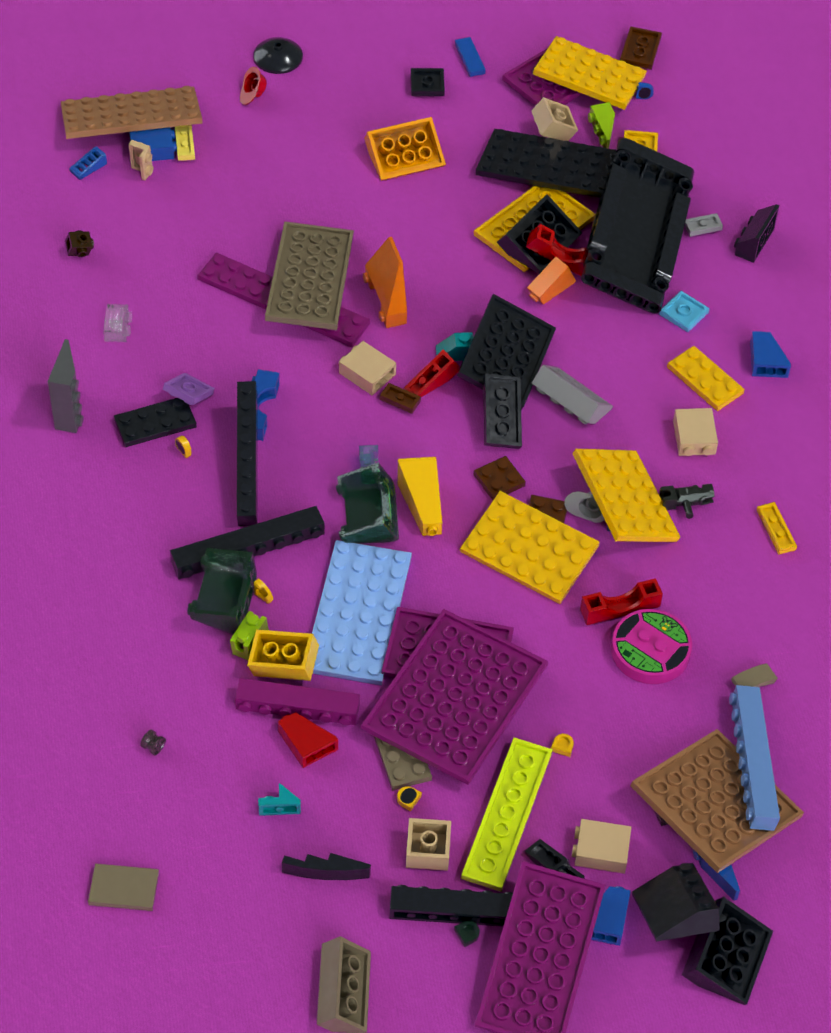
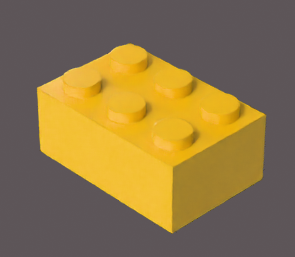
M256 629L247 666L253 676L311 681L319 644L314 634Z

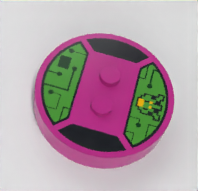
M656 609L634 611L622 618L614 630L611 644L612 657L617 667L629 678L646 684H662L677 678L686 669L692 651L691 635L683 622L670 613Z

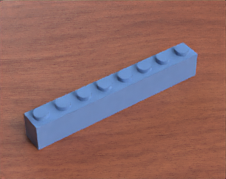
M736 685L734 692L730 694L729 704L733 708L731 718L735 722L736 752L739 753L740 757L738 767L742 771L743 801L747 805L746 820H749L750 829L775 831L780 820L760 687Z

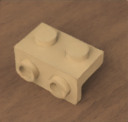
M131 140L129 143L131 168L141 171L142 180L145 181L148 176L152 175L154 170L150 146Z

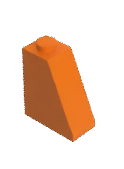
M555 257L527 287L530 292L529 297L533 301H539L544 305L573 285L576 280L570 268Z

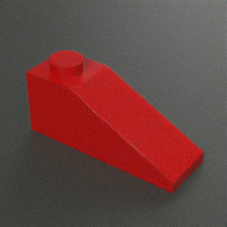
M443 349L404 388L411 393L423 397L450 381L458 373L460 366Z

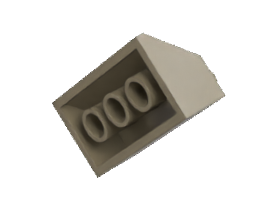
M341 936L322 943L317 1025L331 1032L367 1033L371 951Z

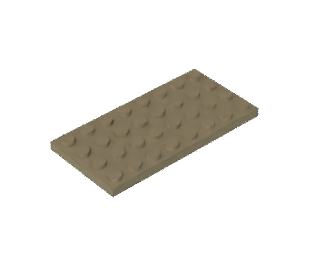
M284 221L265 321L337 330L354 230Z

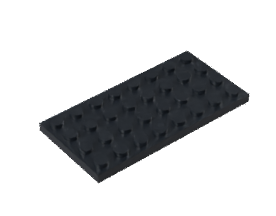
M494 128L476 168V175L600 198L616 149Z

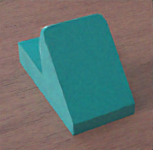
M280 783L279 797L266 796L258 798L259 816L301 814V800Z

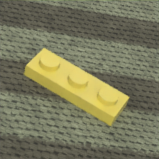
M192 125L176 126L175 137L178 161L195 160Z

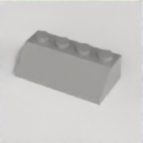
M542 365L532 381L538 392L549 395L552 402L563 405L566 412L577 415L578 420L586 425L588 423L595 424L613 408V405L559 367Z

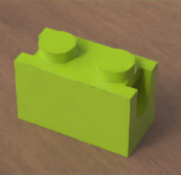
M251 611L247 613L230 639L233 655L249 660L256 629L269 630L267 617L262 616L258 618Z

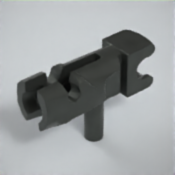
M702 484V488L697 485L674 488L673 485L662 486L659 491V496L663 500V506L667 510L676 509V506H683L686 518L688 519L694 516L692 505L714 503L712 497H715L712 484Z

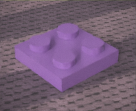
M183 373L165 382L163 390L167 391L171 396L178 397L189 405H194L210 397L215 389L187 373Z

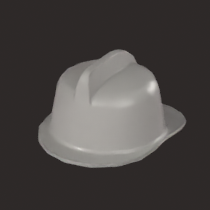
M572 492L565 498L564 505L571 514L595 523L605 520L591 492Z

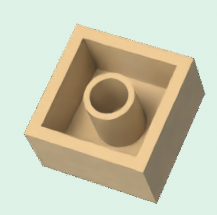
M543 97L531 111L539 133L543 137L569 141L578 131L570 109L566 105Z
M409 818L406 868L448 871L451 821Z

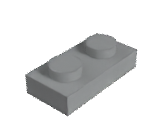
M717 213L686 219L684 225L689 237L721 231L723 228Z

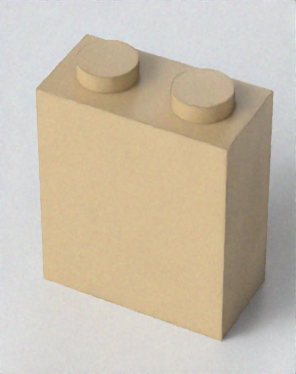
M362 341L359 345H355L351 352L340 359L339 374L373 396L396 375V362Z
M712 408L675 409L673 423L679 456L715 455L718 439Z
M581 819L580 827L576 826L574 839H578V844H573L572 857L576 858L575 866L625 874L631 826Z

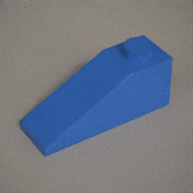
M693 849L694 858L699 860L701 868L733 901L738 900L740 888L732 864L717 873Z

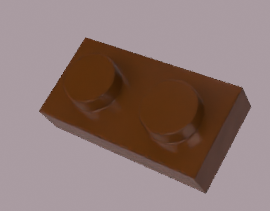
M388 383L380 394V400L411 414L421 402L420 396L391 383Z

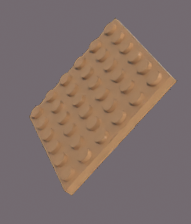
M718 729L636 778L630 785L717 873L800 819L804 814L775 785L780 820L775 831L750 829L749 820H746L747 805L743 801L742 771L738 767L739 753L736 752V746Z

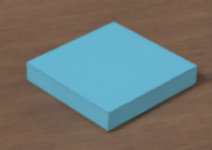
M680 291L661 309L659 315L689 332L709 313L710 308Z

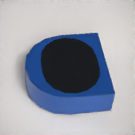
M639 82L636 98H651L654 94L653 86L649 83Z

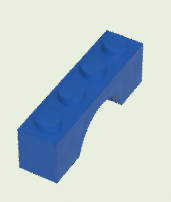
M258 369L256 376L252 377V381H256L259 407L263 402L276 398L280 386V373ZM258 408V440L263 441L267 430V415Z

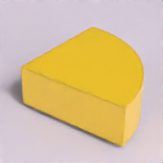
M259 578L254 581V594L268 604L273 601L272 593L266 584Z

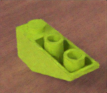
M610 102L590 106V113H588L589 123H592L594 133L599 137L600 145L608 149L615 118V112Z

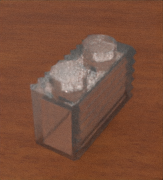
M127 304L106 305L103 331L104 342H127V336L131 334V326L128 323L132 322V312L129 311Z

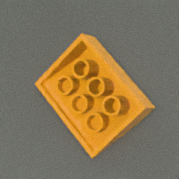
M432 117L368 131L364 137L368 153L381 181L446 165Z

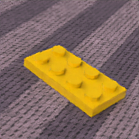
M692 346L667 364L669 370L716 411H719L744 394L745 389L695 346Z

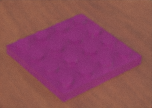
M547 49L502 76L504 82L534 106L543 97L565 105L582 95V93L533 75L534 68Z

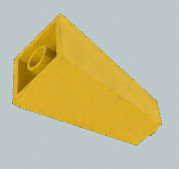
M436 457L398 459L397 485L422 536L442 535V514Z

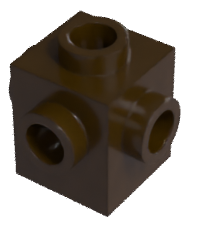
M78 230L69 232L65 239L68 256H89L91 249L94 248V240L91 238L89 231L83 232Z

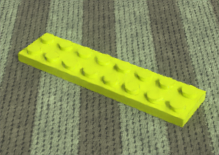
M513 738L463 869L461 879L502 892L553 749Z

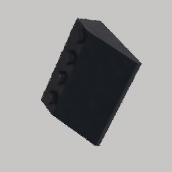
M545 195L497 241L499 246L509 256L538 274L546 268L551 260L526 247L529 233L539 224L555 231L557 242L567 248L583 233L548 195Z
M682 863L672 866L632 891V895L656 942L719 931V908L693 863Z
M725 897L714 900L719 908V931L697 934L682 976L698 987L746 1005L773 930Z

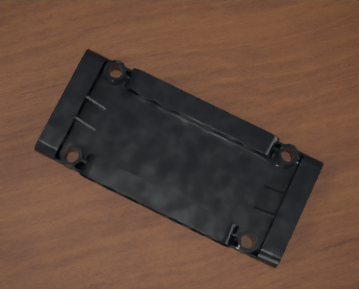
M622 138L618 141L614 158L610 163L586 248L588 254L583 262L584 269L581 276L583 283L650 313H659L661 311L664 295L669 288V282L673 275L691 198L688 196L693 188V168L630 139Z

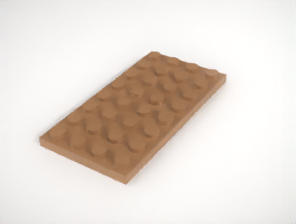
M194 86L150 90L148 92L136 91L131 94L118 93L114 96L101 95L96 98L84 97L78 100L67 99L61 101L66 139L203 123Z

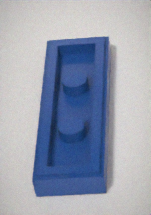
M471 37L455 40V46L469 76L485 74L486 69Z

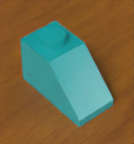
M473 332L452 334L436 345V356L444 349L454 361H463L473 339Z

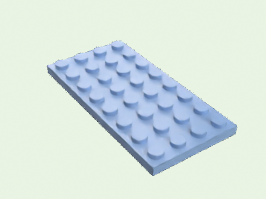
M336 540L312 631L319 644L313 674L382 686L384 674H381L396 610L401 605L412 553Z

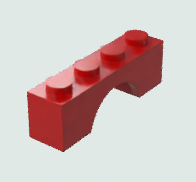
M539 224L529 233L527 248L551 261L557 257L572 272L582 276L583 262L588 254L586 248L571 249L562 246L555 239V231L542 224Z
M654 578L638 582L633 589L620 596L606 597L601 592L582 596L580 611L586 625L626 616L634 611L658 608L661 606L663 593L657 579Z

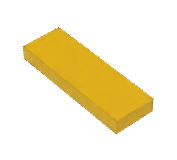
M776 503L757 506V512L778 554L795 551L797 545Z

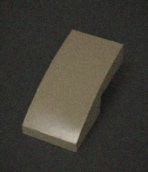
M766 663L735 675L731 681L735 686L760 687L774 684L778 678Z

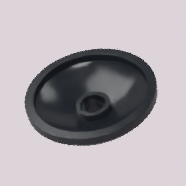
M283 37L266 39L258 44L254 50L256 65L268 73L284 74L291 72L299 67L303 60L301 47L296 42Z

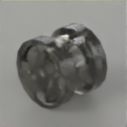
M151 729L143 736L140 746L144 749H149L151 754L157 755L164 748L166 738L158 736Z

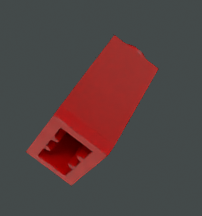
M296 712L291 715H285L278 721L279 734L302 768L338 750V738Z

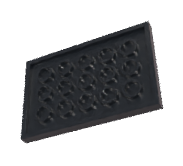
M493 294L490 297L457 376L482 390L485 373L521 377L522 410L533 386L532 381L540 369L556 327Z

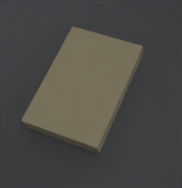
M95 864L88 904L92 906L153 911L159 869Z

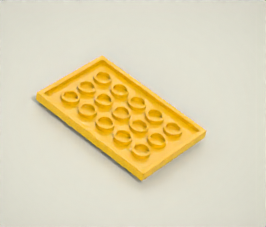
M556 36L534 68L533 75L605 103L610 102L611 105L625 110L637 91L638 83L643 81L647 71L638 66L630 65L625 61L599 53L594 49L586 48L578 43H573L565 38Z
M534 186L476 228L474 236L520 270L526 272L530 268L509 256L499 246L497 241L545 195H548L580 230L595 219L596 214L564 191Z
M574 450L572 454L615 541L677 542L680 539V535L666 507L663 506V501L637 451Z
M499 491L461 546L460 552L561 604L599 547L600 542Z

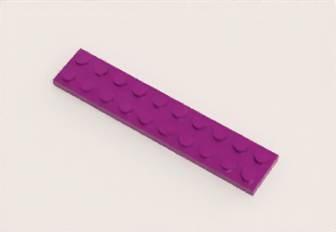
M217 252L198 274V280L266 310L273 279L272 276ZM341 307L337 330L304 327L349 347H353L370 325V319Z

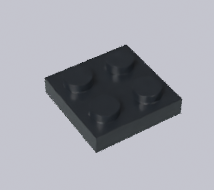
M411 68V96L445 95L444 68Z

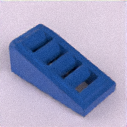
M96 146L72 165L69 171L81 180L107 164L106 154Z

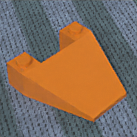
M388 237L366 263L365 273H363L364 282L368 283L370 290L375 289L381 302L379 319L381 322H384L386 328L407 324L403 261L393 238Z

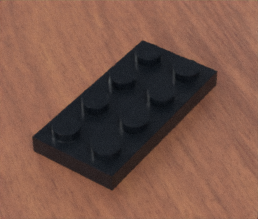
M485 373L483 376L484 445L520 449L522 447L521 377Z
M180 398L114 415V421L125 448L197 427L189 404Z

